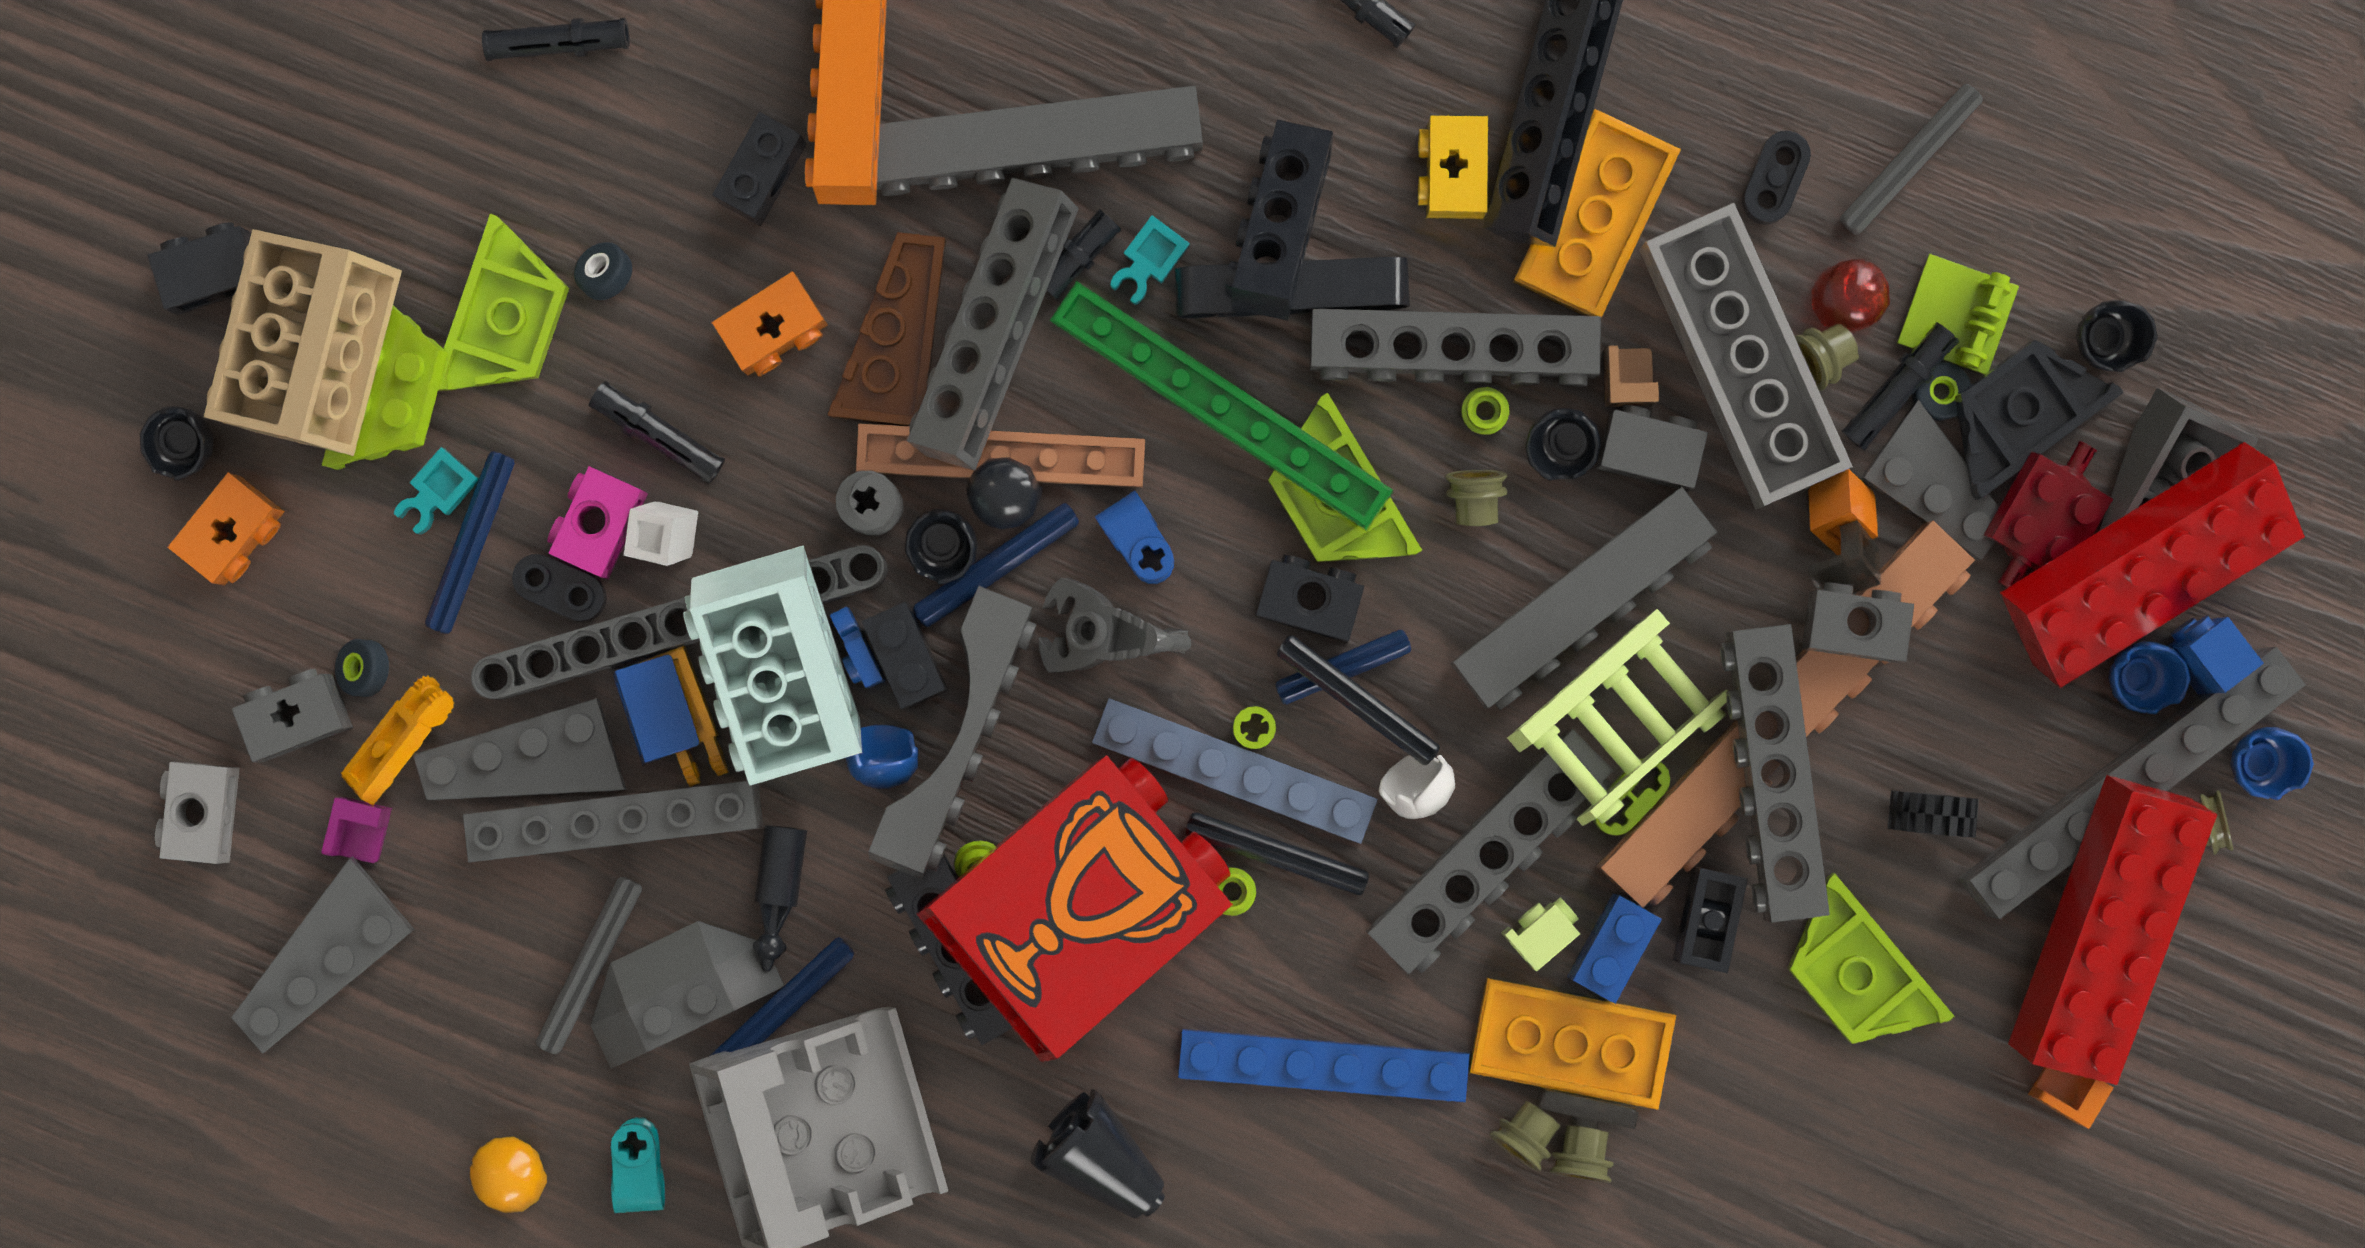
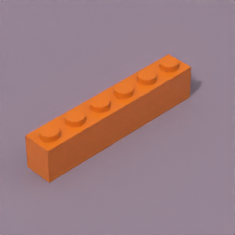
M816 0L817 9H822V24H814L813 49L814 53H820L819 68H812L810 75L811 97L817 98V111L808 115L809 142H815L814 158H806L805 162L806 187H813L818 204L876 205L887 0Z

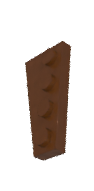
M897 232L878 281L871 306L860 328L858 340L842 375L843 379L829 409L828 417L910 426L911 419L919 411L926 394L927 380L931 370L946 245L945 237Z

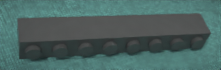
M1196 86L880 124L877 190L881 189L884 196H895L909 193L910 186L929 184L930 190H945L957 187V180L976 178L977 184H994L1005 181L1004 174L1023 172L1024 178L1035 179L1051 176L1053 168L1071 166L1072 173H1085L1099 170V163L1118 161L1119 167H1134L1146 164V157L1165 155L1166 161L1171 162L1194 158V151L1203 150Z
M2277 647L2259 648L2255 652L2264 664L2226 693L2197 695L1960 876L1958 880L1987 917L2001 919L2075 862L2106 775L2168 791L2306 686Z

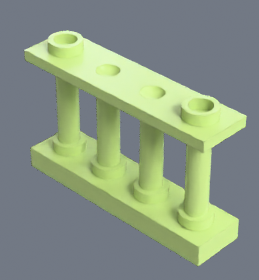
M1658 609L1642 619L1507 737L1519 753L1532 744L1538 750L1543 747L1592 805L1577 818L1582 826L1596 818L1602 824L1610 819L1624 806L1619 799L1624 793L1697 728L1700 727L1705 733L1726 715L1721 707L1727 703L1726 693L1728 690L1726 689L1708 701L1661 647L1660 644L1663 640L1657 634L1670 623ZM1634 654L1641 660L1645 657L1694 713L1676 731L1673 730L1626 675L1629 670L1625 667L1624 663ZM1601 683L1607 690L1610 687L1613 688L1660 743L1642 761L1637 758L1593 707L1592 704L1595 700L1590 696V693ZM1567 713L1572 719L1577 717L1626 773L1607 792L1557 735L1560 730L1555 724Z

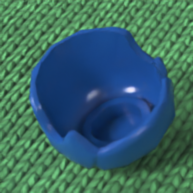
M2146 641L2132 644L2114 658V663L2110 666L2108 676L2113 696L2126 709L2144 714L2146 712L2157 714L2160 710L2171 704H2179L2184 699L2191 680L2187 662L2175 649L2157 642Z
M893 725L862 727V753L846 757L847 768L855 780L861 782L864 786L874 789H891L907 783L918 768V748L915 747L913 733Z
M2263 727L2253 730L2236 744V748L2232 752L2230 765L2235 782L2249 795L2264 799L2280 800L2288 792L2294 789H2302L2306 786L2314 763L2310 747L2297 734L2278 727Z

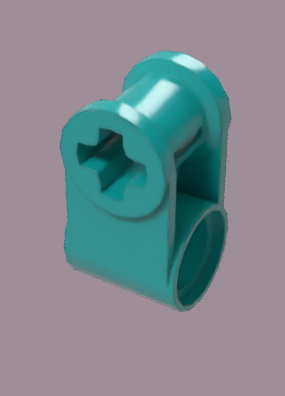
M635 1117L628 1119L615 1132L611 1140V1192L614 1213L664 1210L665 1181L663 1168L661 1167L658 1129L646 1118ZM632 1132H636L638 1140H646V1144L643 1145L639 1153L634 1152L633 1145L624 1143Z

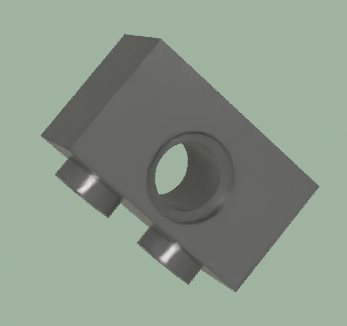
M1824 583L1823 590L1809 592L1801 649L1893 663L1907 662L1914 604L1901 602V593L1872 590L1871 597L1852 595L1853 586L1837 583ZM1855 608L1864 611L1869 619V627L1861 636L1854 634L1849 629L1847 623L1849 613Z

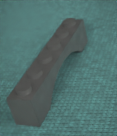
M978 586L960 630V641L967 660L970 686L968 707L960 733L949 754L934 773L909 795L887 806L868 851L869 859L921 880L924 879L927 869L937 871L947 844L939 842L945 825L948 824L953 827L956 825L965 802L964 799L957 797L964 779L970 782L974 781L983 755L975 753L982 735L991 738L998 723L1001 711L994 709L1000 692L1009 694L1016 679L1019 668L1012 665L1018 648L1027 651L1037 624L1030 622L1031 606Z

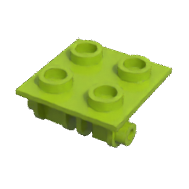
M1929 254L1897 344L1914 349L1933 327L1934 323L1938 322L1952 332L1960 341L1943 360L1985 375L1990 370L2019 286L2010 283V277L1998 272H1992L1991 275Z

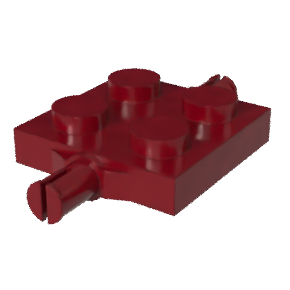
M2078 441V445L2066 465L2056 464L2045 456L2031 451L1984 533V536L2001 545L2007 555L2012 558L2002 577L1998 580V584L2005 588L2010 587L2023 579L2028 568L2036 570L2094 534L2113 501L2112 498L2094 488L2083 475L2094 454L2097 452L2095 448L2082 441Z

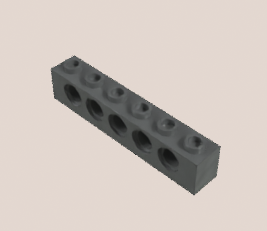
M1012 178L1006 193L999 199L996 219L989 236L981 244L980 259L972 279L966 283L963 289L962 304L954 323L947 329L944 349L937 366L929 374L927 391L920 409L913 415L910 422V434L907 442L925 456L975 471L1058 263L1063 245L1067 240L1079 210L1061 190ZM1030 230L1028 235L1023 240L1019 241L1021 235L1024 232ZM1012 273L1009 281L1001 285L1004 278ZM992 317H995L993 323L989 327L984 329V326L987 323V321ZM978 360L974 369L966 373L970 364ZM960 404L958 411L949 417L951 410Z
M1313 309L1311 313L1310 371H1319L1320 379L1348 380L1349 372L1368 373L1369 381L1378 382L1396 381V374H1415V381L1421 383L1444 382V375H1463V383L1491 384L1492 376L1511 377V384L1528 386L1539 385L1540 377L1559 378V386L1583 387L1587 386V379H1595L1600 374L1601 316ZM1355 334L1366 336L1372 344L1371 354L1365 358L1351 356L1345 346V342L1350 336ZM1400 336H1411L1418 342L1420 351L1417 357L1406 360L1400 358L1395 353L1393 343ZM1448 337L1460 338L1467 347L1466 357L1459 361L1449 360L1442 352V341ZM1497 338L1507 339L1514 347V358L1508 362L1495 360L1490 354V342ZM1545 339L1557 342L1562 350L1561 360L1552 364L1544 362L1538 355V343Z
M1791 624L1727 632V642L1720 643V657L1724 672L1731 671L1733 690L1726 693V701L1730 720L1737 719L1739 739H1733V755L1736 767L1744 768L1746 787L1739 788V800L1743 816H1750L1752 835L1746 836L1745 844L1749 864H1756L1759 883L1752 884L1754 909L1756 913L1763 912L1764 921L1771 923L1828 916L1830 912ZM1757 663L1765 665L1771 674L1770 684L1763 691L1754 689L1748 679L1751 667ZM1764 711L1771 713L1777 721L1776 733L1769 739H1763L1755 730V720ZM1772 759L1779 762L1784 771L1781 783L1773 788L1767 786L1761 777L1762 767L1767 761ZM1782 808L1790 817V826L1784 834L1776 836L1768 827V817L1773 810ZM1788 856L1796 864V875L1789 883L1781 884L1774 875V867L1779 859Z
M1573 729L1567 730L1560 737L1561 740L1606 791L1611 786V783L1606 778L1614 770ZM1547 752L1366 930L1408 975L1415 968L1420 973L1424 972L1441 954L1436 947L1449 934L1454 939H1457L1475 921V918L1470 913L1483 900L1488 905H1491L1506 891L1509 884L1504 879L1517 866L1524 872L1541 856L1543 851L1538 846L1551 833L1558 838L1576 821L1577 817L1572 812L1585 799L1587 801L1588 799L1573 782L1572 792L1567 799L1557 801L1551 797L1548 791L1549 780L1555 774L1565 773ZM1523 807H1531L1539 817V824L1536 830L1527 835L1519 833L1514 826V816ZM1489 841H1498L1505 850V858L1501 865L1496 868H1487L1480 860V850ZM1455 875H1464L1471 883L1469 896L1461 902L1451 901L1445 891L1447 881ZM1430 909L1437 917L1435 930L1425 936L1415 934L1411 926L1413 915L1418 910Z
M748 781L463 814L468 863L764 827L759 783L749 786Z

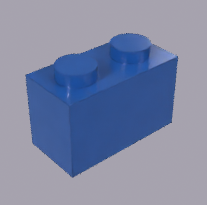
M2205 616L2198 621L2195 618H2191L2171 633L2174 641L2168 647L2175 649L2187 662L2191 678L2190 685L2197 694L2226 693L2264 664L2229 617L2210 619L2209 616Z
M1612 893L1567 977L1616 1004L1662 919L1620 895Z

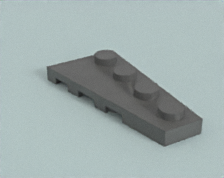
M352 856L231 1018L263 1054L415 929Z

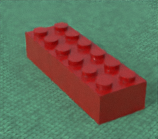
M2243 442L2003 590L2000 594L2033 666L2061 688L2295 544L2305 536L2276 463L2246 442Z
M2106 775L2008 1042L2013 1049L2034 1065L2114 1085L2118 1084L2217 818V813L2189 797Z

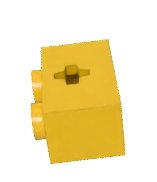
M1430 116L1427 129H1419L1418 157L1427 158V177L1419 176L1418 205H1427L1426 218L1483 219L1487 213L1488 116ZM1448 157H1455L1456 166L1464 167L1460 169L1456 178H1449L1448 169L1440 168L1445 165Z

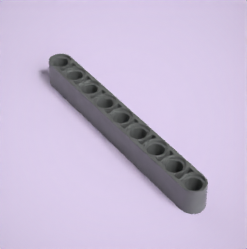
M866 545L851 547L808 560L812 571L825 569L831 576L829 589L820 595L822 604L873 590L885 581L888 573V566L884 556L874 548ZM862 555H870L877 562L876 574L868 581L857 580L852 572L854 561ZM684 597L487 656L479 660L473 667L471 681L475 691L482 697L497 700L509 699L670 651L681 646L700 642V639L691 640L689 633L683 636H676L670 629L669 622L671 616L679 610L685 609L687 611ZM639 623L646 631V641L641 648L631 650L624 642V633L630 625ZM593 637L600 645V654L594 662L585 664L578 655V648L584 639ZM547 651L554 659V667L549 675L541 678L535 674L532 662L538 653ZM500 664L505 668L508 680L503 689L493 691L487 683V674L493 666Z

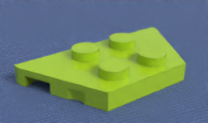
M492 214L488 218L444 346V350L448 355L438 389L441 392L539 378L569 291V287L499 217Z
M394 305L354 456L325 450L322 466L339 470L345 468L347 463L362 459L371 461L385 457L394 450L406 451L424 445L448 353L436 341L425 336L422 333L421 327L409 316L402 314Z
M1326 393L1321 396L1301 429L1380 481L1329 394ZM1273 471L1268 479L1269 484L1317 563L1412 556L1422 551L1391 497L1366 532L1276 471Z
M1831 873L1825 880L1830 915L1808 919L1787 969L1847 1041L1854 1044L1875 1039L1877 1036L1901 1033L1932 1023L1947 1022L1955 1017L1838 876Z

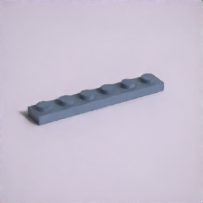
M1110 698L1092 742L1093 744L1360 844L1378 800Z

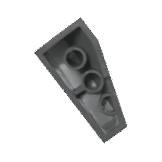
M2156 388L2133 429L2111 495L2113 501L2105 513L2100 531L2243 442L2254 448L2259 439L2187 400Z

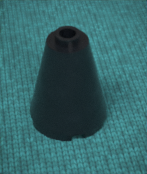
M1091 1089L1090 1096L1082 1092L1069 1102L1048 1125L1053 1131L1048 1143L1045 1144L1039 1139L1030 1157L1031 1164L1039 1171L1131 1218H1138L1142 1214L1146 1217L1152 1215L1165 1198V1194L1162 1193L1164 1187L1163 1179L1104 1098L1095 1089Z

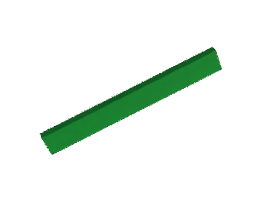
M1076 281L1050 319L1052 324L1366 532L1393 494V489Z

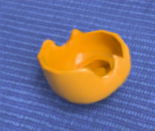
M516 1137L492 1139L477 1150L470 1166V1180L479 1200L489 1208L503 1213L522 1212L539 1201L547 1183V1174L543 1169L538 1152L531 1145Z

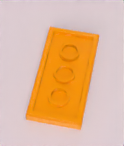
M1595 109L1590 119L1556 247L1530 244L1513 282L1584 316H1601L1602 318L1681 149Z
M1486 977L1468 1072L1658 1110L1676 1015Z

